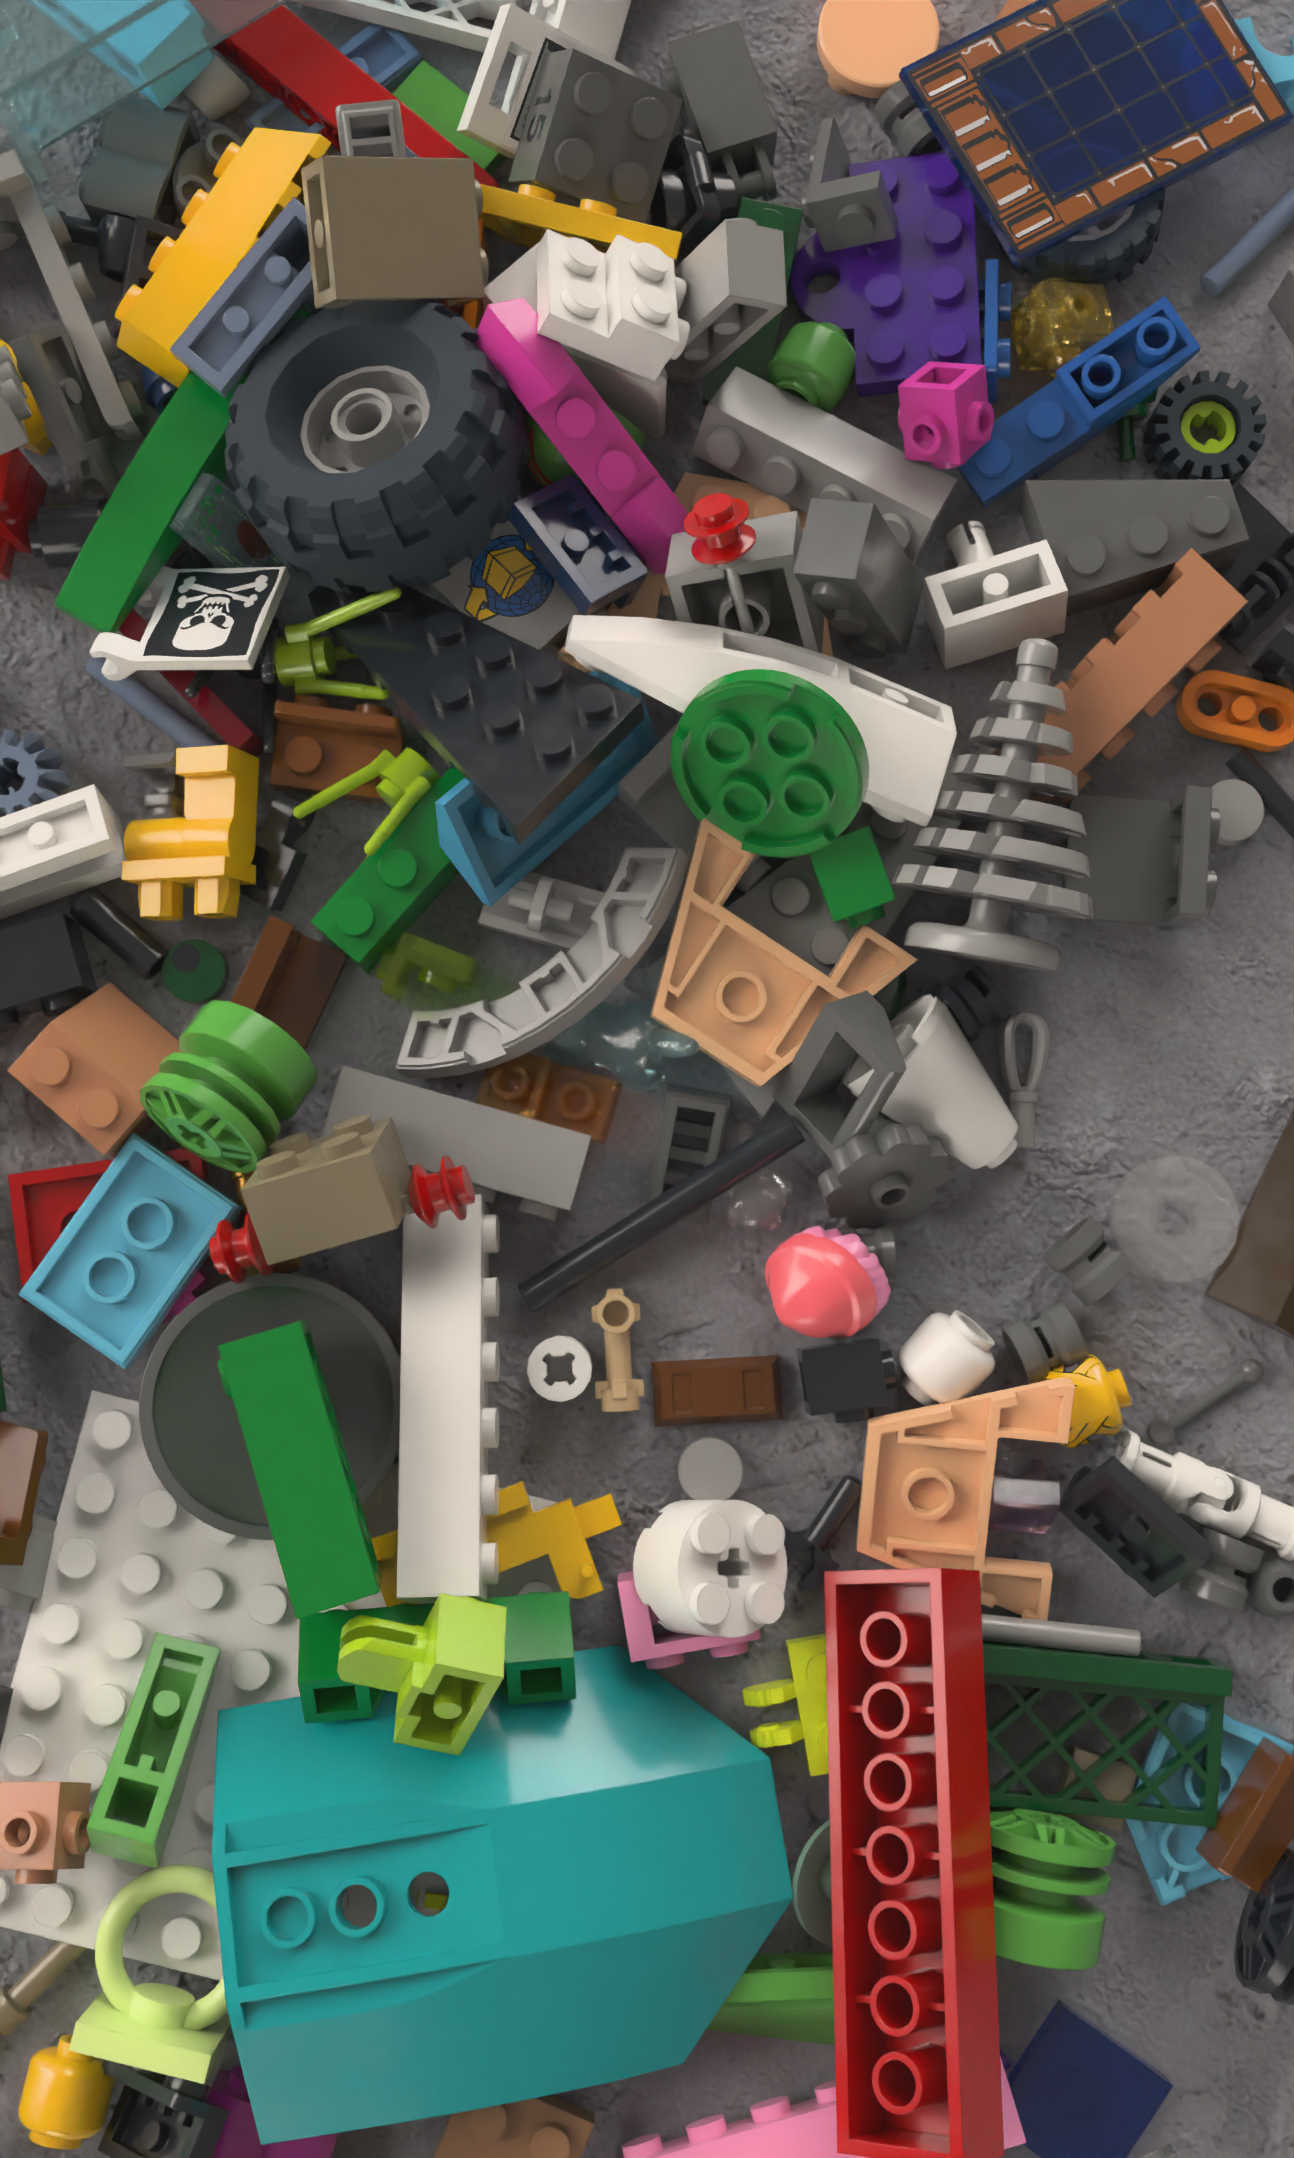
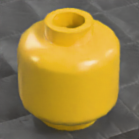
M62 2035L58 2046L43 2048L32 2055L18 2105V2118L30 2130L29 2139L38 2145L62 2150L81 2147L84 2138L94 2136L103 2128L116 2080L104 2074L102 2065L104 2059L68 2051L72 2035Z

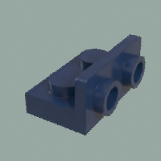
M573 474L513 503L508 520L582 615H588L612 601L620 609L632 603L649 571L641 562L636 549L624 541L604 515L597 500L585 491Z

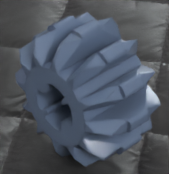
M3 729L0 739V817L59 797L55 792L72 785L71 777L65 771L58 770L63 763L64 757L54 747L45 749V741L36 733L29 732L21 740L19 735L12 729ZM21 776L25 779L24 784L18 791L13 787H9V790L6 789L7 784L13 777L18 781H22Z

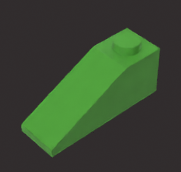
M156 1632L86 1827L93 1853L159 1868L181 1803L220 1658V1648Z

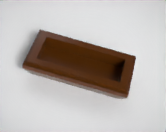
M779 1355L651 1362L655 1427L783 1420Z

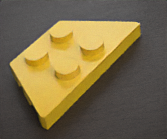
M480 184L483 194V208L479 219H483L484 228L493 231L497 236L510 243L532 248L541 241L546 230L549 229L568 238L576 237L590 243L597 251L605 254L616 235L619 234L637 243L645 242L652 244L663 251L666 256L677 261L682 232L616 217L618 210L600 201L582 199L579 208L555 202V193L538 186L521 184L519 185L518 193Z

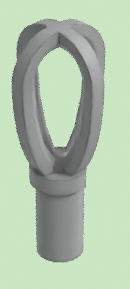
M1034 1013L1011 1014L1008 1019L1002 1022L998 1032L1000 1068L1004 1083L1009 1090L1007 1092V1101H1010L1009 1110L1018 1124V1131L1014 1137L1017 1141V1147L1035 1146V1102L1039 1100V1092L1036 1091L1043 1080L1049 1052L1048 1026L1042 1017ZM1020 1023L1028 1024L1032 1030L1031 1061L1024 1087L1019 1082L1015 1059V1030Z

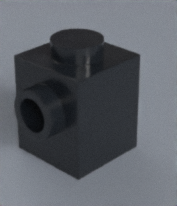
M866 1338L796 1349L805 1411L810 1416L834 1413L837 1424L851 1423L873 1418V1407L889 1405L887 1389L897 1387L896 1371L891 1350L881 1351L879 1339Z

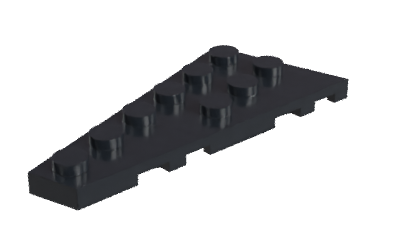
M318 585L308 594L313 613L316 617H320L375 592H367L365 588H361L358 594L352 595ZM405 586V592L398 599L328 629L349 654H356L366 665L371 679L381 690L387 689L397 700L399 710L450 768H457L472 784L474 795L487 809L492 807L505 821L507 832L519 845L645 719L641 699L408 586Z

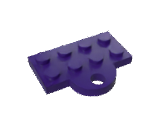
M954 150L849 164V177L881 171L898 218L896 238L824 252L816 232L802 246L794 261L791 284L796 307L804 322L832 323L845 332L849 342H855V372L858 397L898 393V385L929 361L982 365L974 184ZM829 274L839 279L838 284L826 293H814L807 289L809 283L819 275Z

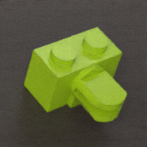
M440 1593L423 1626H411L359 1615L349 1620L342 1627L337 1666L338 1675L344 1682L398 1693L394 1743L460 1756L504 1678L507 1607L481 1602L469 1596H454Z

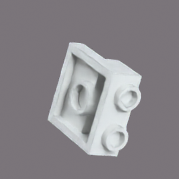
M546 230L536 248L538 334L655 381L668 360H676L681 355L690 331L689 322L678 318V311L683 303L687 284L684 279L675 276L674 259L666 256L663 251L652 244L645 242L637 243L619 234L616 235L604 254L597 251L590 243L576 237L568 238L552 230Z

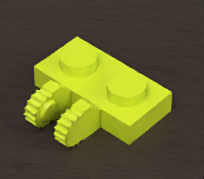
M824 1633L786 1640L792 1678L760 1683L742 1690L744 1704L757 1708L771 1706L796 1698L799 1719L764 1723L751 1729L749 1733L751 1743L758 1748L787 1745L803 1739L810 1777L829 1773L826 1636Z

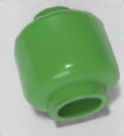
M810 321L797 323L786 333L769 362L766 377L772 385L830 413L838 406L855 376L856 353L848 341L847 335L838 326L829 322L818 323Z

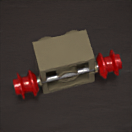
M368 1114L355 1116L332 1127L333 1134L310 1140L308 1133L305 1132L287 1136L270 1145L271 1152L256 1164L257 1169L241 1189L248 1210L245 1216L244 1227L235 1229L226 1219L218 1222L216 1235L212 1236L209 1241L213 1264L219 1274H228L235 1284H240L245 1280L246 1268L255 1266L263 1276H269L273 1272L275 1263L395 1230L398 1228L405 1212L408 1215L415 1213L431 1229L437 1228L440 1213L451 1210L460 1221L465 1220L467 1216L466 1205L475 1202L474 1189L465 1165L455 1167L451 1158L446 1155L441 1159L440 1171L428 1174L420 1164L413 1165L412 1171H410L392 1117L372 1122Z

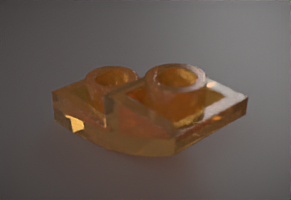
M525 1053L494 1067L486 1068L475 1103L592 1136L593 1142L605 1145L623 1084L614 1079L562 1066L553 1060Z

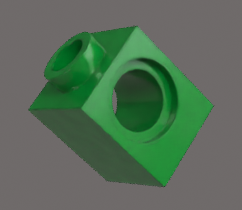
M869 826L837 837L833 843L825 848L808 854L833 922L846 918L849 929L886 916L882 904L895 900V896Z

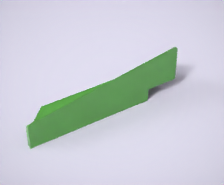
M833 1951L756 1954L706 2030L835 2046Z

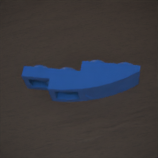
M1164 296L1056 370V379L996 419L991 432V439L970 456L965 464L956 468L981 506L985 508L1032 475L1035 479L1039 478L1091 441L1174 375L1200 352L1201 347L1167 297Z

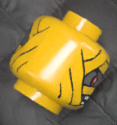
M1092 1354L1089 1355V1358L1072 1365H1060L1050 1369L1048 1376L1040 1381L1061 1377L1072 1378L1075 1389L1068 1444L1060 1443L1069 1449L1118 1434L1123 1424L1120 1409L1132 1406L1120 1369L1107 1372L1102 1361Z

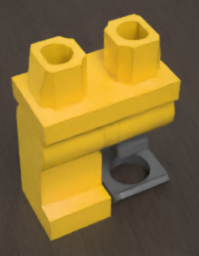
M230 745L176 748V752L125 756L123 758L125 768L148 776L160 793L158 795L144 796V806L148 808L147 816L143 820H132L127 825L124 833V851L127 861H122L121 880L138 885L140 917L160 922L182 920L183 888H195V916L211 919L237 918L240 885H256V865H252L251 862L254 857L256 844L259 758Z

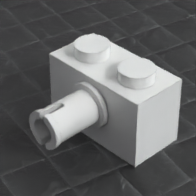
M979 521L968 522L972 538L969 540L963 524L956 526L950 531L946 542L949 549L952 550L958 567L925 578L926 622L945 670L1019 647L1022 641L1030 638L1045 639L1065 632L1068 589L1047 539L994 556L986 537L984 525Z

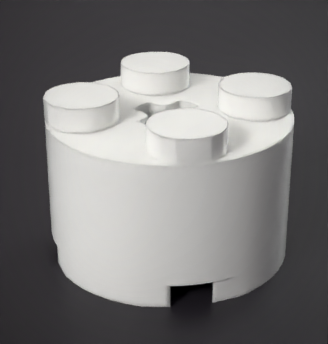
M681 1500L665 1506L659 1511L662 1514L657 1518L652 1527L644 1528L637 1541L634 1553L633 1575L635 1587L643 1605H650L656 1616L661 1620L657 1622L667 1630L680 1634L737 1638L754 1633L765 1624L774 1623L780 1618L785 1605L783 1594L787 1581V1556L784 1546V1527L781 1521L774 1515L766 1514L757 1506L741 1500Z

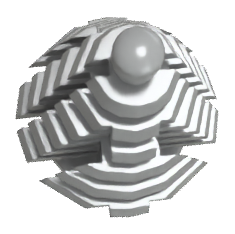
M1030 638L1021 642L1016 660V666L1018 667L1016 681L1013 683L1007 681L999 682L989 700L991 704L1009 709L1008 718L997 717V719L986 717L977 720L969 739H973L976 743L1002 749L1001 756L980 754V756L974 754L957 755L949 773L958 776V780L983 787H995L994 794L963 791L962 793L953 790L940 791L933 811L934 815L987 827L986 834L950 828L921 827L909 845V848L917 852L979 865V874L954 868L904 864L898 866L890 883L910 891L971 903L968 921L963 926L916 922L908 928L904 946L983 962L1048 972H1060L1062 954L1059 948L1047 942L1010 934L1008 930L1010 910L1015 909L1057 917L1094 919L1092 898L1087 894L1015 878L1016 871L1052 877L1091 878L1088 857L1083 853L1022 839L1023 833L1063 838L1087 836L1080 813L1063 807L1029 800L1030 794L1053 797V795L1059 797L1078 796L1077 775H1073L1070 770L1046 763H1036L1037 755L1051 756V754L1066 756L1073 754L1072 733L1059 727L1043 724L1045 715H1050V713L1056 715L1067 713L1064 692L1049 686L1051 672H1054L1056 667L1058 648L1046 639Z

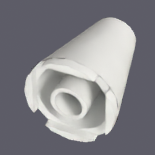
M931 994L924 995L910 1003L889 1020L906 1064V1071L881 1112L904 1126L912 1124L921 1125L926 1137H939L947 1154L971 1169H978L985 1165L993 1169L1002 1164L1016 1149L1017 1141L1014 1137L1018 1131V1124L946 1004L941 1002L936 996L933 998ZM857 1054L843 1076L842 1081L854 1096L859 1097L874 1069Z

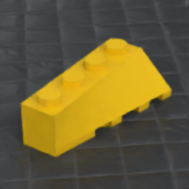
M258 127L252 130L241 147L231 142L214 169L213 175L219 179L209 194L200 188L187 205L181 218V222L186 225L184 231L177 241L166 236L155 251L148 266V269L154 274L144 289L133 284L120 302L115 313V318L122 322L116 346L179 388L191 370L174 357L170 348L290 200L294 197L305 206L301 169L319 157L327 156L332 142L321 134Z

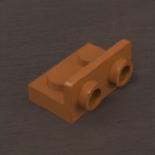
M309 695L294 696L293 703L275 701L273 714L278 720L279 725L269 784L275 790L316 795L369 765L384 749L397 758L405 750L407 732L402 720L399 717L393 716L391 709L374 704H358L355 711L331 708L329 701ZM380 776L371 779L340 797V799L388 805L375 789L382 782Z

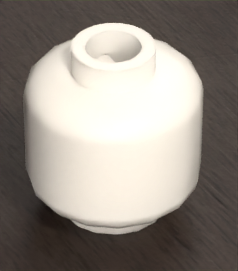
M958 1310L954 1311L951 1316L941 1312L931 1314L898 1352L900 1365L907 1375L902 1380V1385L911 1396L924 1406L934 1405L936 1401L947 1403L971 1397L995 1368V1360L990 1351L995 1343L981 1326Z

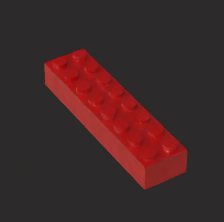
M914 1568L824 1571L837 2153L869 2158H1001L1004 2156L980 1570Z

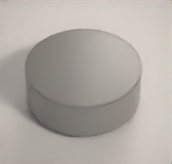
M1236 779L1223 780L1211 787L1213 788L1212 808H1217L1220 811V831L1217 844L1235 845L1254 834L1260 827L1264 817L1263 801L1256 789L1250 784Z
M717 1437L696 1439L687 1445L680 1455L678 1461L679 1481L684 1491L695 1500H726L736 1492L742 1480L743 1468L741 1459L736 1450L723 1439Z

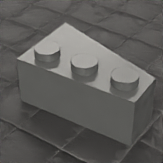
M1229 479L1025 480L1019 503V509L1031 544L1047 539L1068 589L1066 617L1160 587L1173 570L1174 565L1191 547L1214 569L1233 564L1250 539Z

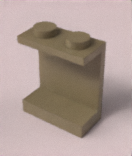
M321 156L301 169L315 309L342 308L356 301L423 299L448 300V307H461L485 298L484 287L488 281L489 265L486 252L483 248H480L478 219L483 208V194L479 181L474 178L473 159Z

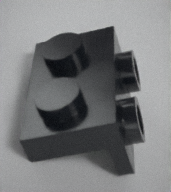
M104 2059L102 2063L104 2074L122 2082L125 2086L98 2147V2151L111 2158H213L215 2147L230 2111L205 2099L210 2087L209 2085L169 2076V2079L166 2080L168 2075Z

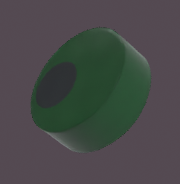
M190 939L178 943L167 953L163 962L162 977L167 989L175 997L189 1004L201 1005L217 999L224 992L229 981V965L225 956L212 944L203 940Z

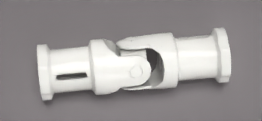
M1127 1430L1122 1434L1111 1457L1114 1455L1173 1511L1190 1516L1193 1520L1238 1540L1244 1535L1276 1548L1280 1558L1288 1561L1294 1560V1506L1291 1507L1261 1494L1259 1485L1221 1469L1209 1467L1202 1461L1184 1453L1177 1452L1172 1456L1140 1442L1138 1434Z

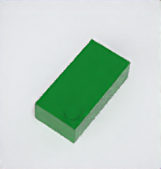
M308 1319L219 1345L218 1349L221 1359L217 1362L220 1377L228 1399L233 1398L296 1619L379 1593L382 1573Z

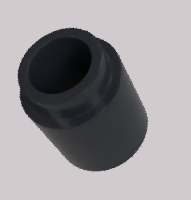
M101 499L39 505L37 518L29 519L28 521L29 540L34 556L36 558L44 557L50 569L73 567L85 541L106 505H103Z

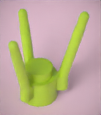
M396 586L395 589L383 590L308 622L286 625V636L277 637L276 672L284 687L295 686L296 695L319 693L362 699H387L389 696L387 689L381 690L377 686H368L366 684L325 680L326 675H332L336 672L337 661L355 659L358 656L356 654H349L343 646L334 647L328 636L320 637L317 633L398 599L402 593L401 589Z
M407 747L397 758L384 749L369 765L296 806L293 809V815L296 818H303L371 779L380 776L382 782L375 789L392 810L365 844L364 852L367 854L366 859L369 855H374L409 811L441 777L420 754Z

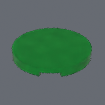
M750 669L733 672L712 681L700 690L689 703L672 736L670 751L672 773L678 791L687 807L699 821L704 818L742 842V850L753 854L769 857H796L825 848L833 843L835 837L843 832L852 822L862 805L868 788L869 760L867 750L852 718L824 690L807 680L785 672Z

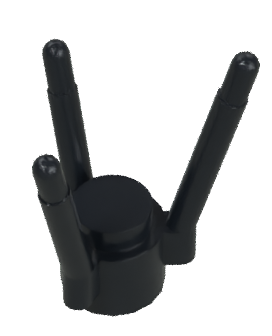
M276 617L271 622L253 669L236 670L238 674L245 678L261 679L263 681V751L268 755L273 754L276 750L277 719L273 714L275 701H277L278 680L276 672L277 637L283 636L280 622ZM198 670L185 689L186 696L189 698L196 697L217 670Z

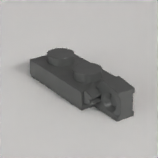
M59 321L9 341L17 359L18 371L31 390L45 421L48 438L58 450L66 467V472L70 476L69 484L80 501L101 499L103 505L107 504L120 481V477L109 454V447L116 444L104 419L64 323L61 324Z

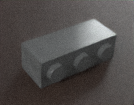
M811 498L793 569L794 576L851 652L867 658H882L885 652L907 654L924 583L874 503Z

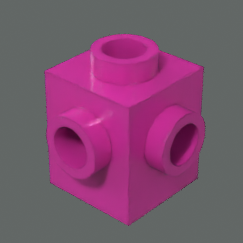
M929 361L898 385L900 402L898 427L903 434L906 459L929 461L933 467L939 469L955 468L965 464L970 456L991 439L994 425V410L988 402L985 365Z

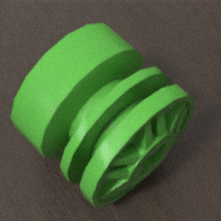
M212 1000L200 1009L179 1037V1050L181 1053L173 1052L164 1057L159 1064V1072L149 1077L141 1088L140 1102L149 1117L163 1132L186 1150L208 1163L228 1171L249 1173L257 1169L256 1164L265 1158L267 1147L279 1138L281 1130L279 1121L293 1117L314 1088L318 1073L312 1059L305 1050L277 1024L254 1010L236 1003Z
M990 1808L996 1955L1021 1963L1052 1969L1083 1970L1094 1968L1100 1959L1106 1916L1099 1907L1079 1896L1101 1895L1110 1889L1111 1877L1105 1870L1099 1867L1109 1866L1114 1861L1116 1843L1110 1836L1059 1814L1021 1808Z

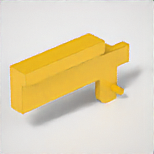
M520 1481L499 1489L498 1515L487 1516V1543L498 1544L499 1573L548 1554L561 1590L568 1591L571 1598L580 1599L604 1590L586 1538L622 1525L611 1493L577 1506L573 1505L570 1497L534 1511L524 1481ZM398 1528L372 1537L382 1573L380 1590L386 1607L400 1603H421L405 1602L397 1598Z

